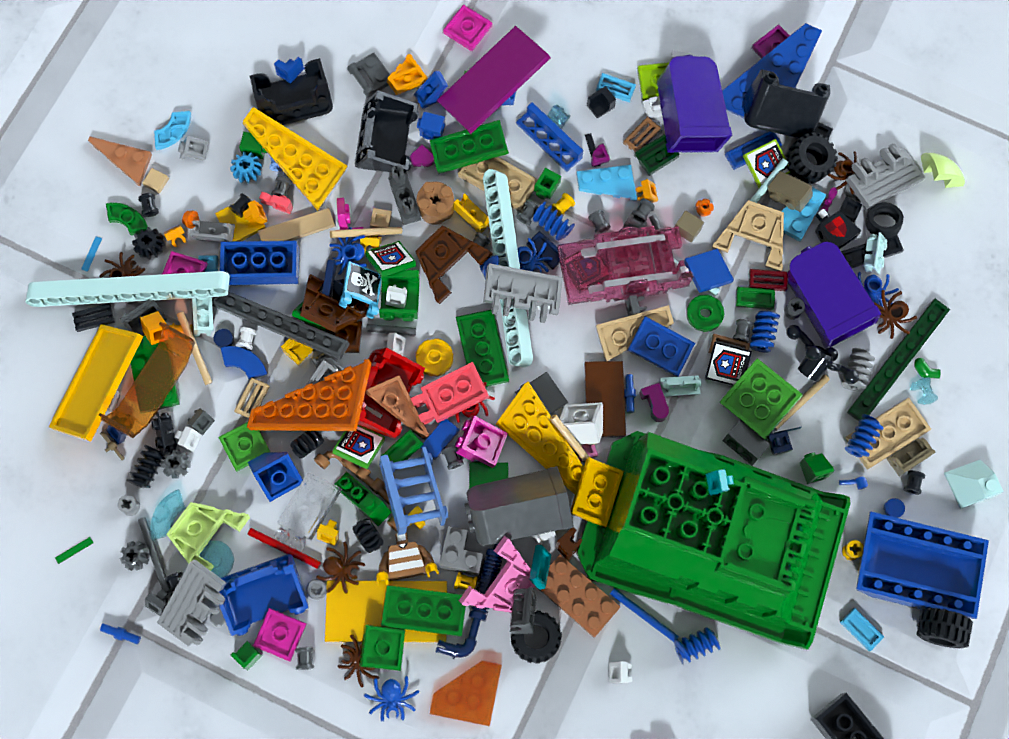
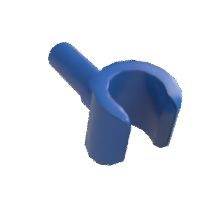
M865 477L839 480V485L856 484L858 490L868 486Z

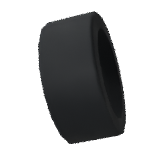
M877 203L868 211L866 227L871 234L879 235V232H881L885 239L892 238L901 230L904 216L902 211L892 203ZM880 214L888 215L896 223L890 227H883L874 221V217Z

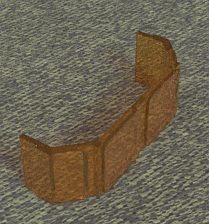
M162 322L159 323L162 333L158 347L119 406L107 416L99 414L102 422L132 439L151 422L166 396L187 367L195 345V341L192 338Z

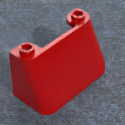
M387 347L374 350L368 358L372 364L366 390L400 376L409 394L411 387L420 384L424 378L423 372L425 367ZM365 392L358 425L390 438H396L402 431L401 421ZM366 406L382 414V417L378 418L366 409Z

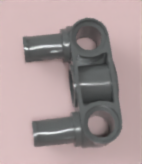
M397 165V169L393 166L391 169L392 176L388 177L403 225L421 221V215L407 173H403L404 170L401 165Z

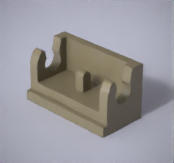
M918 438L887 458V461L898 476H901L936 452L926 439Z

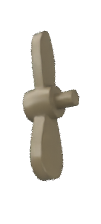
M102 431L100 435L108 443V447L104 450L106 452H108L109 450H114L118 457L123 461L125 458L117 450L118 446L116 445V443L114 441H110L107 435Z

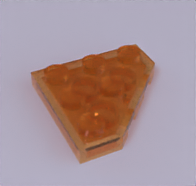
M481 661L436 691L433 695L430 714L490 727L502 665Z

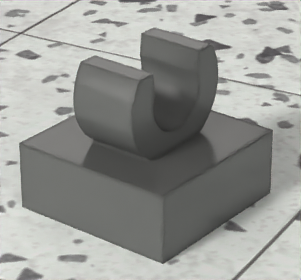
M633 294L624 299L628 316L638 314L647 309V306H639V301H643L645 299L644 296L637 298V294Z
M199 408L194 411L195 414L191 419L188 418V424L203 436L215 420Z
M160 590L156 596L149 593L145 598V607L161 616L167 605L166 601L168 598L166 596L168 593Z

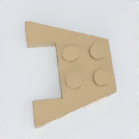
M748 200L715 241L712 248L728 253L734 235L771 247L765 266L782 271L784 212Z

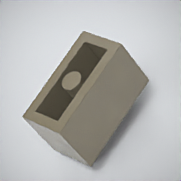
M781 171L768 186L769 198L771 200L780 202L789 209L799 212L803 210L813 197L812 185Z

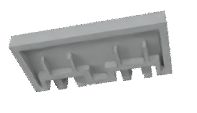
M896 144L889 145V150L886 148L881 149L879 154L882 160L874 164L867 158H863L860 161L861 164L858 162L852 164V170L855 174L849 176L846 182L866 209L885 201L925 178L905 149L900 150Z
M489 263L487 265L483 302L492 303L491 312L492 314H497L499 299L504 300L503 316L508 317L511 299H513V308L529 310V321L535 319L536 306H541L539 319L540 323H545L548 306H550L549 314H559L563 277Z
M193 559L187 566L157 623L187 646H190L192 643L194 645L201 644L203 638L200 635L204 636L208 632L207 627L202 622L206 620L209 613L213 615L218 614L220 608L216 604L223 605L225 602V598L219 592L224 588L226 582Z

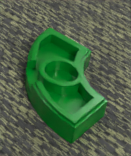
M106 203L108 221L110 223L123 224L131 236L140 234V229L146 231L148 225L138 211L126 204Z

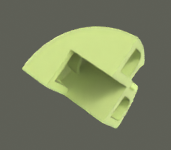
M923 153L921 155L924 173L932 172L934 181L944 180L945 188L964 186V176L957 164L951 159L937 153Z

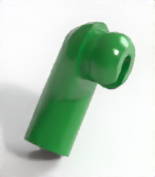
M917 358L914 361V367L921 377L940 378V369H930L923 358Z

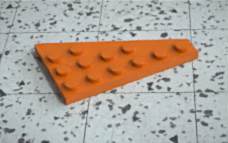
M364 359V362L357 366L346 367L342 371H337L324 377L323 381L314 385L310 383L304 388L285 394V397L275 402L272 400L263 406L251 409L247 428L249 430L357 431L372 364L371 361Z

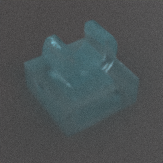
M558 104L553 106L547 115L560 129L564 127L570 118V115H567L564 112V108H561Z

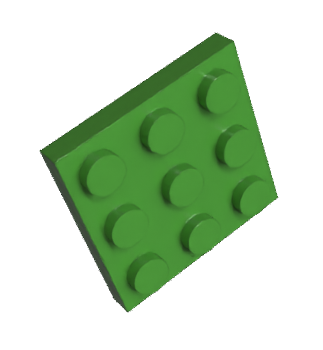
M757 358L721 399L720 404L765 440L801 399L803 394Z

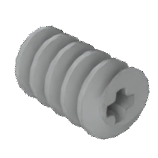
M853 348L847 368L856 370L859 374V379L855 384H848L843 381L841 385L846 389L857 391L866 389V385L862 382H868L869 379L864 375H870L871 373L866 368L873 367L868 361H874L875 358L864 349Z

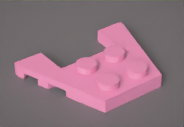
M504 536L494 551L508 560L485 594L469 586L459 600L462 605H473L477 608L487 607L496 611L513 613L514 590L534 588L535 585L529 580L531 569L512 545V542Z

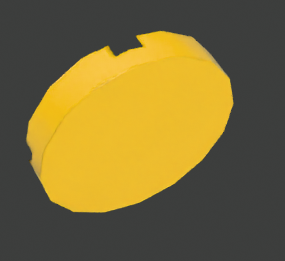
M428 339L419 345L416 351V363L425 367L423 373L426 375H443L453 364L452 349L441 339Z

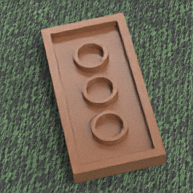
M559 554L549 566L546 588L540 591L595 638L619 610L620 606L562 555Z

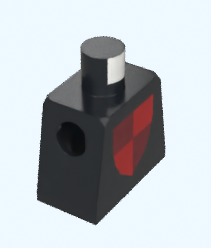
M822 209L815 215L821 222L815 230L821 243L831 242L841 249L856 239L861 232L840 211L830 216L825 209Z

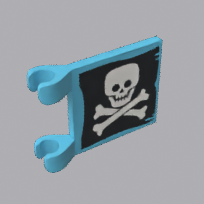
M349 261L347 263L343 293L339 306L346 308L347 304L351 303L352 298L369 304L366 316L373 319L374 315L379 313L378 301L382 281L380 274Z

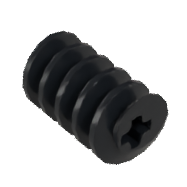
M144 445L147 451L140 452L144 458H137V462L140 465L133 466L136 472H130L129 474L133 480H126L143 489L151 488L147 481L155 480L151 474H158L155 470V467H161L158 460H165L160 451L148 445Z

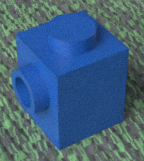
M423 112L422 118L419 117L417 122L420 136L428 140L442 137L445 128V117Z

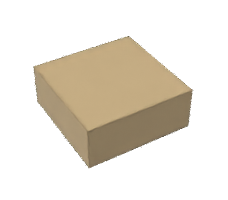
M151 168L142 184L160 194L169 177Z
M373 208L370 228L389 227L392 211Z

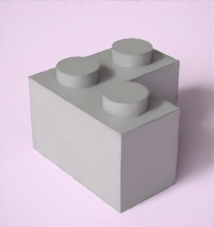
M448 526L440 568L455 572L460 571L464 574L479 577L483 554L465 550L468 530Z

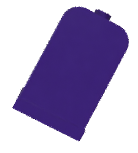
M685 55L674 57L657 81L667 141V153L719 152L732 137V131L729 126L717 65L711 58L705 56Z
M823 242L813 248L808 246L801 251V254L792 259L787 281L795 296L804 302V311L819 335L825 349L833 347L877 323L881 312L874 305L837 245L831 242Z

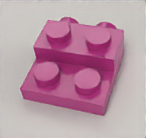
M474 415L469 421L466 420L461 430L464 433L463 436H459L455 443V447H457L456 453L472 462L476 459L494 468L508 433Z

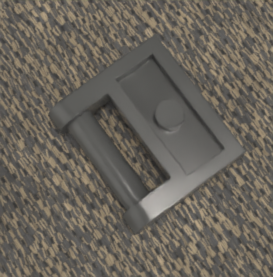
M374 52L347 67L348 72L353 74L363 88V93L366 97H370L377 90L380 91L389 86L387 79L390 74ZM359 70H364L374 84L373 86H369Z

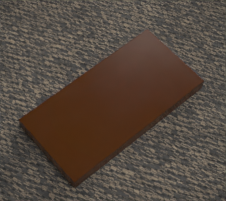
M623 361L585 362L586 404H603L602 437H626Z

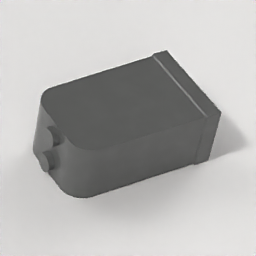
M557 466L476 485L466 492L468 503H465L466 514L471 515L472 518L471 521H468L470 532H475L476 541L481 545L497 544L504 536L511 541L561 529L574 528L568 494Z

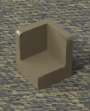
M685 211L675 224L673 231L692 243L701 231L704 221Z

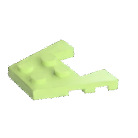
M190 502L168 531L167 536L188 564L195 559L211 571L214 565L200 557L199 554L222 523L240 532L250 517L246 513L240 514L232 510H221L212 506Z

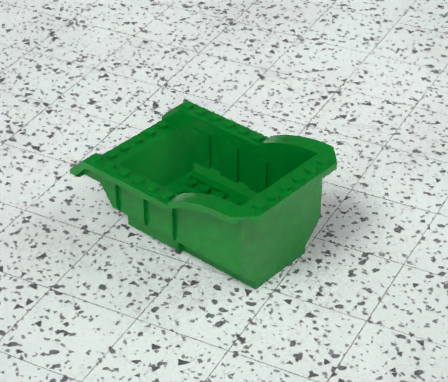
M636 431L613 442L605 464L620 469L624 473L607 527H602L586 521L581 537L582 542L576 552L588 579L648 599L674 605L783 645L808 650L815 637L850 508V497L843 494L822 492L729 457L698 450L651 432L645 434ZM725 469L726 476H732L734 484L728 485V491L710 495L706 474Z

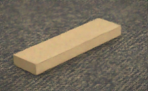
M327 208L258 230L261 241H292L333 228L335 224L330 209Z

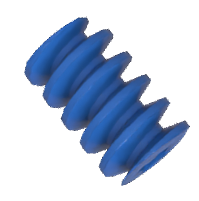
M545 201L536 210L533 221L539 222L540 227L545 226L544 230L550 231L551 236L556 235V240L559 241L566 238L575 224L573 223L568 226L569 219L562 221L564 215L561 214L557 217L558 210L551 212L552 206L550 205L546 208Z
M759 311L755 315L756 320L752 330L753 335L751 336L752 342L749 345L752 350L763 353L771 352L768 347H774L775 345L770 340L776 339V336L771 333H777V329L773 328V326L779 325L774 320L780 318L779 314L771 311Z
M863 414L862 419L858 422L859 425L856 426L855 432L851 435L852 439H849L848 445L845 446V450L849 454L859 458L862 456L869 457L870 454L866 449L873 450L869 443L876 444L877 441L873 436H880L876 430L883 431L884 429L874 417Z
M708 627L704 628V634L699 630L696 632V636L690 634L689 640L683 637L682 643L679 640L674 641L676 653L683 665V659L690 663L692 655L696 660L699 659V652L706 656V649L713 653V646L718 650L721 649L715 633Z

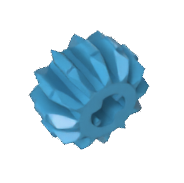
M243 151V156L240 157L236 154L237 160L231 161L233 166L230 167V170L233 172L235 179L239 178V182L243 183L246 180L249 184L250 179L256 181V176H261L260 169H262V164L259 157H254L252 152L246 155V152Z

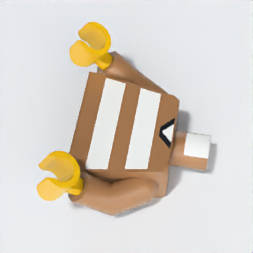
M407 532L402 535L397 533L395 534L397 545L389 546L388 551L383 554L378 574L376 575L377 585H379L381 580H385L386 585H388L389 580L394 581L422 575L430 577L431 571H436L437 575L439 571L432 555L424 546L417 545V542H408Z

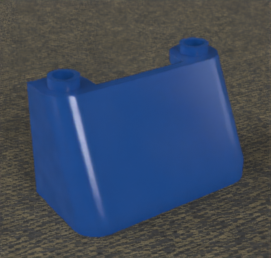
M291 554L221 578L226 582V585L219 593L223 595L225 602L219 606L231 636H240L247 633L251 623L265 619L269 608L280 613L289 610L290 613L295 615L301 614L309 608Z

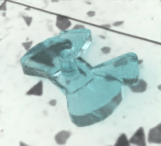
M922 378L916 383L913 382L910 387V391L922 390L924 395L917 401L919 404H932L938 400V396L933 393L930 386V378Z

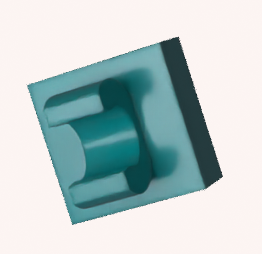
M725 469L706 474L710 495L728 491V485L734 484L733 477L726 476Z

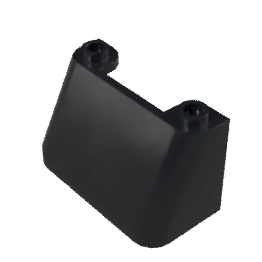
M320 58L307 62L304 67L305 75L297 76L292 83L286 80L270 83L269 77L263 73L250 75L257 109L281 125L330 113L333 109V103Z
M761 69L743 98L745 122L752 128L801 138L805 134L815 133L830 96V85L817 83L813 86L812 92L780 85L779 78L774 72Z
M379 90L366 101L362 112L355 167L365 170L392 172L393 166L397 169V165H401L404 170L403 173L410 170L411 160L405 154L409 126L418 118V103Z

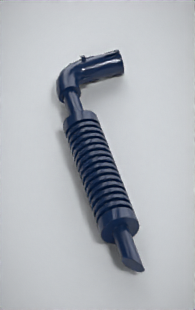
M499 543L494 544L492 549H487L486 560H484L485 564H483L484 568L481 569L483 572L480 573L482 576L479 577V583L477 584L479 587H476V590L482 594L486 593L496 579V575L499 574L497 571H500L499 567H501L503 557L494 551ZM471 607L472 611H470L468 617L473 618L468 638H465L463 645L459 643L455 645L438 640L437 645L445 647V649L436 647L435 652L452 656V659L470 655L477 644L476 636L480 622H486V614H488L487 610L489 608Z

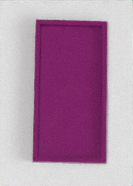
M515 25L456 81L437 102L472 134L551 57Z

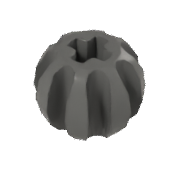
M173 450L171 455L169 452L164 455L166 460L161 461V467L165 468L163 473L169 477L171 475L172 479H179L180 474L185 476L188 473L185 469L191 467V461L187 460L189 456L185 452L180 454V450Z
M132 541L127 543V548L122 547L120 553H123V557L120 558L122 564H125L126 569L132 571L135 568L138 571L143 569V563L146 565L149 563L150 559H147V555L150 554L149 548H144V543Z

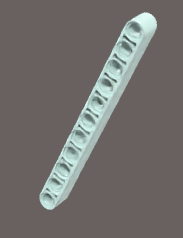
M488 169L484 173L483 183L493 255L499 257V265L520 269L508 179L504 173ZM500 299L508 361L514 366L529 367L533 361L527 312L524 309L513 308V299H511L509 316H503L504 300Z
M223 271L31 282L28 284L25 302L33 307L147 301L148 299L168 300L221 297L228 295L230 275Z

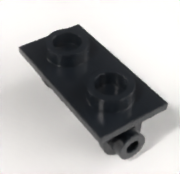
M156 412L151 420L152 429L156 430L157 435L155 437L156 448L162 454L165 449H168V452L176 450L177 443L174 438L175 434L167 433V431L173 430L171 416L168 413H162L159 416V412Z

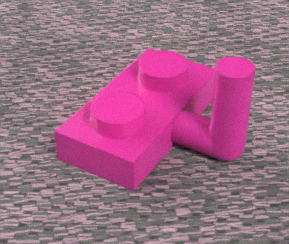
M344 197L337 198V216L340 230H348V223H351L349 204H345ZM355 227V228H352V229H364V228H363V227Z

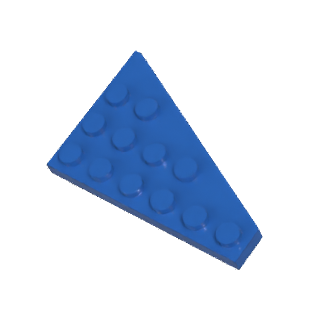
M805 23L722 90L726 111L744 118L743 98L761 69L774 72L779 78L780 85L796 88L822 30Z

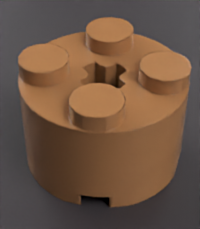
M426 182L418 191L417 206L425 222L439 225L452 217L454 213V195L452 189L446 184Z

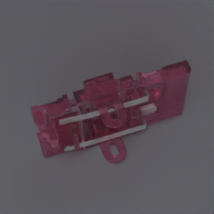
M654 226L643 228L626 227L616 232L596 234L592 240L584 239L579 240V242L557 245L568 305L604 299L607 303L611 299L620 301L628 299L629 296L637 295V298L641 296L646 297L659 295V292L665 294L670 288L689 287L694 277L692 271H688L684 260H680L677 268H675L672 250L680 249L682 246L679 227L659 228V230H655ZM640 252L642 257H647V261H638ZM635 266H649V268L635 271ZM628 267L629 272L621 273L619 278L618 273L614 274V270Z

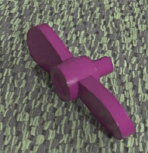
M835 187L830 189L827 199L823 203L824 206L820 211L825 209L828 212L829 207L832 205V200L837 195Z

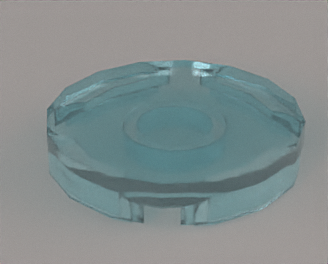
M209 541L199 554L200 557L214 565L211 572L220 578L227 576L233 568V552L222 541Z

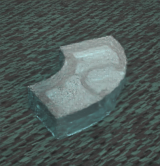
M179 489L168 494L156 507L151 520L152 540L155 541L167 536L168 531L173 525L174 518L179 512L186 509Z

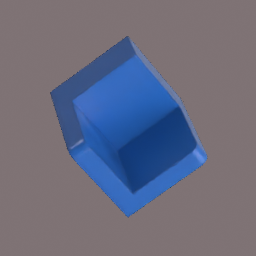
M297 57L295 60L289 59L286 63L278 59L274 63L276 74L289 83H292L304 70L300 57Z

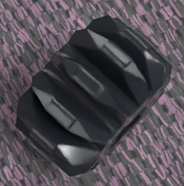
M147 227L146 231L140 229V234H134L136 239L132 241L133 246H135L134 251L139 253L141 258L146 256L150 260L152 255L158 258L157 252L163 253L162 247L165 246L164 236L157 229L151 230L150 227Z
M306 431L292 441L290 446L295 455L299 458H304L322 445L324 439L319 431Z
M370 519L360 520L353 526L354 534L368 553L378 550L384 544L383 538Z

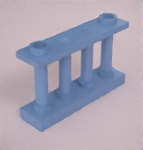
M422 447L421 457L394 463L389 461L388 455L380 456L379 466L398 535L406 534L407 526H410L411 523L438 518L440 526L445 525L446 518H448L447 507L442 504L431 466L433 464L432 455L427 452L426 447ZM418 465L424 466L425 475L401 480L394 479L393 473L395 470ZM425 482L429 483L431 492L405 498L399 497L398 490L402 487ZM429 500L434 501L436 510L410 516L404 515L403 508L406 505Z

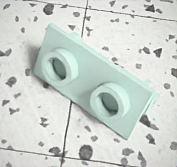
M879 232V235L870 234V237L867 239L866 251L872 252V254H865L863 267L867 272H872V269H875L880 274L881 268L884 267L883 251L887 248V240L881 232Z
M699 375L660 378L664 397L701 394V379H699Z

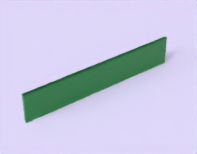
M91 537L55 557L57 563L60 564L93 544Z

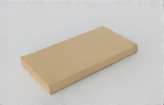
M499 157L460 169L458 177L485 191L483 176L488 169L504 173L508 179L511 207L519 212L525 206L526 200H529L533 194L534 185L538 180Z
M910 398L905 399L875 418L884 429L883 431L876 430L880 434L879 437L873 436L877 441L876 444L869 443L873 447V450L866 449L870 454L869 457L862 456L859 459L868 470L931 430ZM852 433L845 437L847 442L849 439H852Z

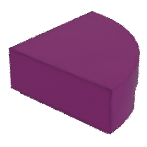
M604 143L597 146L591 156L592 167L609 162L610 158Z

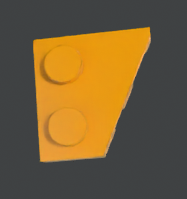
M408 54L406 60L396 67L395 72L390 74L387 83L394 93L398 95L423 85L428 78L411 54Z

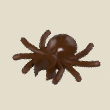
M854 151V163H856L857 152ZM839 152L838 155L846 159L836 162L834 172L839 177L828 174V176L836 180H845L855 174L852 170V164L854 163L845 154ZM846 180L837 186L836 190L844 187L847 184Z
M120 252V266L111 260L105 259L106 263L112 264L117 268L106 270L99 277L102 278L110 273L109 278L138 276L146 269H141L138 265L132 269L137 264L132 260L135 255H131L123 264V253Z
M882 290L881 297L884 308L873 302L874 305L881 309L879 310L881 312L879 318L883 319V323L878 325V327L885 326L878 333H883L891 326L890 339H893L895 324L902 332L910 334V331L904 329L898 323L911 322L917 319V316L900 320L907 316L909 312L908 304L904 301H896L891 304L897 296L902 294V291L894 294L888 301L887 306L885 290Z
M343 542L344 558L336 549L326 548L327 551L334 552L340 557H328L323 562L324 571L333 577H316L323 581L335 580L337 578L334 584L327 590V593H330L336 587L340 579L345 594L348 593L345 579L351 584L359 585V582L352 580L358 577L352 575L351 572L354 569L360 571L357 565L364 567L365 563L352 561L357 555L361 554L360 550L348 559L347 542Z
M350 635L355 649L352 646L341 645V648L348 649L342 654L350 656V660L343 659L341 661L344 664L350 665H338V668H352L349 674L344 677L345 681L356 670L358 683L363 688L360 670L362 674L371 679L377 678L378 680L379 676L371 675L364 671H372L376 668L360 667L362 643L359 648L356 638Z

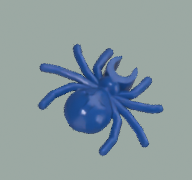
M364 235L354 237L349 243V237H346L345 243L342 238H338L341 244L332 243L329 245L330 247H339L331 250L338 251V256L332 258L340 260L336 262V265L342 264L338 275L343 273L346 263L363 258L365 254L364 247L359 243L352 242L365 238ZM353 262V263L358 264V265H360V266H362V267H366V266H367L366 263H364V264H359V263Z
M528 238V241L532 245L533 252L526 246L517 248L520 269L533 272L538 269L543 273L542 267L546 272H549V269L540 261L553 260V258H539L547 245L546 242L543 243L537 255L535 244L531 238Z
M858 272V277H857V278L859 279V281H860L861 284H862V281H861V272ZM869 275L865 279L863 287L871 300L883 307L881 291L886 290L890 275H886V282L883 288L882 281L877 275ZM896 288L894 290L885 292V295L893 294L899 291V289Z
M405 676V685L402 693L400 683L397 680L389 679L384 682L381 694L377 678H375L374 688L378 697L382 699L368 694H364V697L382 703L373 707L369 714L382 707L380 720L383 722L385 709L388 719L389 712L392 710L396 711L397 719L400 709L401 720H404L403 706L410 708L412 711L416 709L403 701L416 696L419 690L403 697L409 684L408 676Z

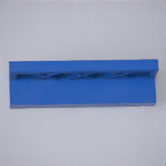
M533 102L527 106V113L516 121V124L566 172L583 158L584 150ZM530 118L534 121V127H527L523 122ZM536 131H544L547 134V139H539L536 136ZM549 143H557L560 146V151H552L549 148ZM562 155H569L574 160L567 165L562 161Z

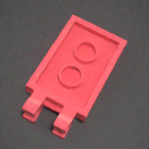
M471 362L421 387L423 393L410 399L416 408L426 404L428 411L418 415L420 421L426 425L433 421V419L439 423L490 396L474 363Z

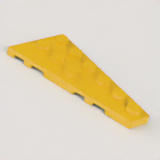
M252 107L243 120V125L318 211L348 166Z
M526 382L499 418L496 425L507 432L508 436L547 469L557 466L564 485L576 494L584 466L567 440L550 420L551 415L530 383Z

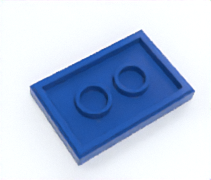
M645 316L627 351L679 377L695 342Z

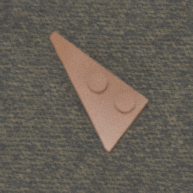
M89 136L88 141L98 151L104 154L109 161L117 168H120L138 186H141L152 157L151 152Z
M400 376L365 391L369 397L422 439L429 436L424 424L420 421L419 414Z

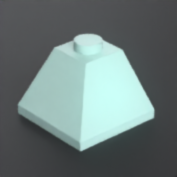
M981 460L944 473L960 509L1004 492L996 474Z

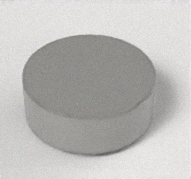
M313 579L307 585V594L314 600L322 599L327 593V586L322 580Z

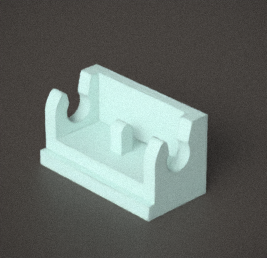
M212 297L192 298L194 337H199L201 333H206L207 336H210L211 331H213Z

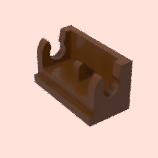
M575 528L569 529L557 540L555 548L567 561L571 560L582 542L581 538L576 543L573 540L574 534L577 531Z

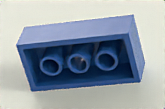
M297 241L221 242L220 271L230 275L229 285L299 284L300 248Z

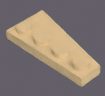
M669 305L596 325L605 361H609L627 351L645 316L666 328L674 324Z

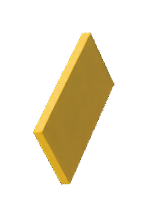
M101 324L49 428L91 442L143 336L139 333Z
M327 581V590L335 581ZM340 581L330 593H327L325 642H353L350 635H353L357 642H362L364 625L382 627L381 622L387 588L386 581H380L379 585H377V581H357L359 585L345 581L347 594L344 593ZM389 581L388 586L447 593V581ZM405 630L404 642L438 643V640L446 642L447 635Z

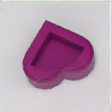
M423 145L410 155L411 164L414 167H430L434 163L433 154Z

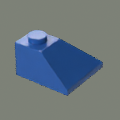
M287 452L263 453L248 462L253 475L269 502L304 484L302 477Z

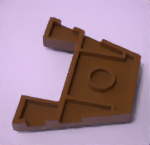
M443 225L415 251L427 276L429 286L434 293V298L439 304L452 293L440 278L467 252L479 265H482L493 254L490 250Z
M311 274L309 275L300 316L333 332L366 316L369 304L358 301L353 308L349 306L343 308L339 306V301L320 293L324 280Z

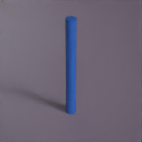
M616 588L612 590L610 595L671 641L678 640L679 636Z

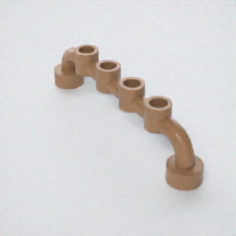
M333 450L327 451L323 455L319 453L314 458V461L324 470L330 465L328 461L330 458L338 459L345 468L352 471L359 480L365 482L373 492L379 494L390 505L387 492L384 489V482L379 478H376L374 481L369 476L371 474L369 469L359 468L354 463L333 454ZM391 516L387 524L397 532L394 518Z

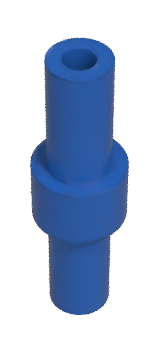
M627 374L625 375L626 389H624V398H626L627 413H634L636 390L633 387V375Z
M104 623L100 627L101 632L113 635L115 639L120 641L127 640L139 644L141 640L140 636L129 633L127 629L121 627L115 628Z

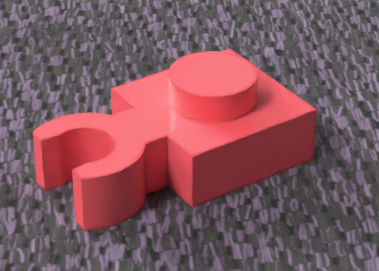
M261 192L259 199H261L262 204L271 205L274 209L291 214L293 206L289 198L283 195L271 196L266 192Z

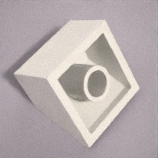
M602 403L564 406L560 420L579 444L593 445L600 442L603 434Z

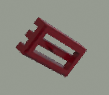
M749 270V288L787 291V271ZM754 275L783 277V279L757 278Z

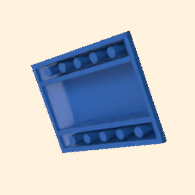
M870 511L856 590L873 598L921 610L939 608L963 614L970 619H977L989 540Z

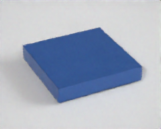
M718 249L685 258L683 261L699 293L730 284L734 280Z

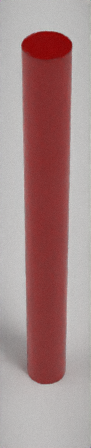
M250 528L247 535L286 554H291L292 557L319 569L321 561L253 528Z

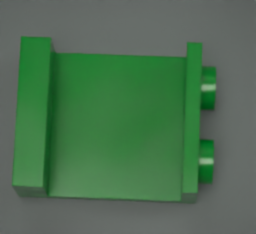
M403 270L381 277L380 318L386 321H393L395 319L413 321L418 319L419 270ZM396 285L397 288H406L407 298L404 309L386 305V295L389 286Z

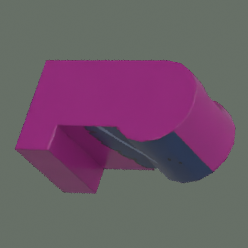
M657 383L642 388L639 394L642 400H648L651 408V418L655 422H663L669 414V407L660 384Z

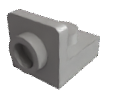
M187 136L184 141H180L178 152H181L180 159H184L187 156L204 161L209 142Z

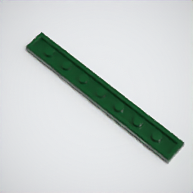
M936 298L930 303L910 329V334L903 338L866 386V389L863 390L847 411L849 415L859 421L862 419L863 414L870 415L950 311L947 306Z

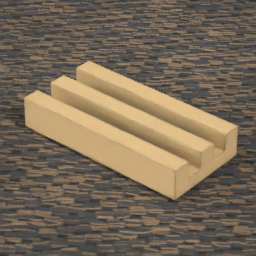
M251 378L234 412L249 418L250 414L248 412L261 386L263 388L252 409L261 405L270 386L255 378ZM254 384H257V386H256V388H255L253 394L251 395V397H250V399H249V401H248V403H247V405H246L244 411H242L241 409H242V407H243V405H244V403H245V401H246V399H247V397H248L250 391L252 390Z

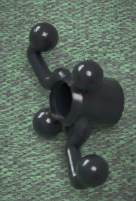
M791 325L787 328L786 334L788 338L792 340L800 338L805 344L806 356L798 367V370L803 375L818 382L826 370L830 369L843 374V379L848 384H855L858 381L859 374L856 370L833 363L838 358V351L835 348L829 347L824 349L823 347L815 346L812 340L797 325Z

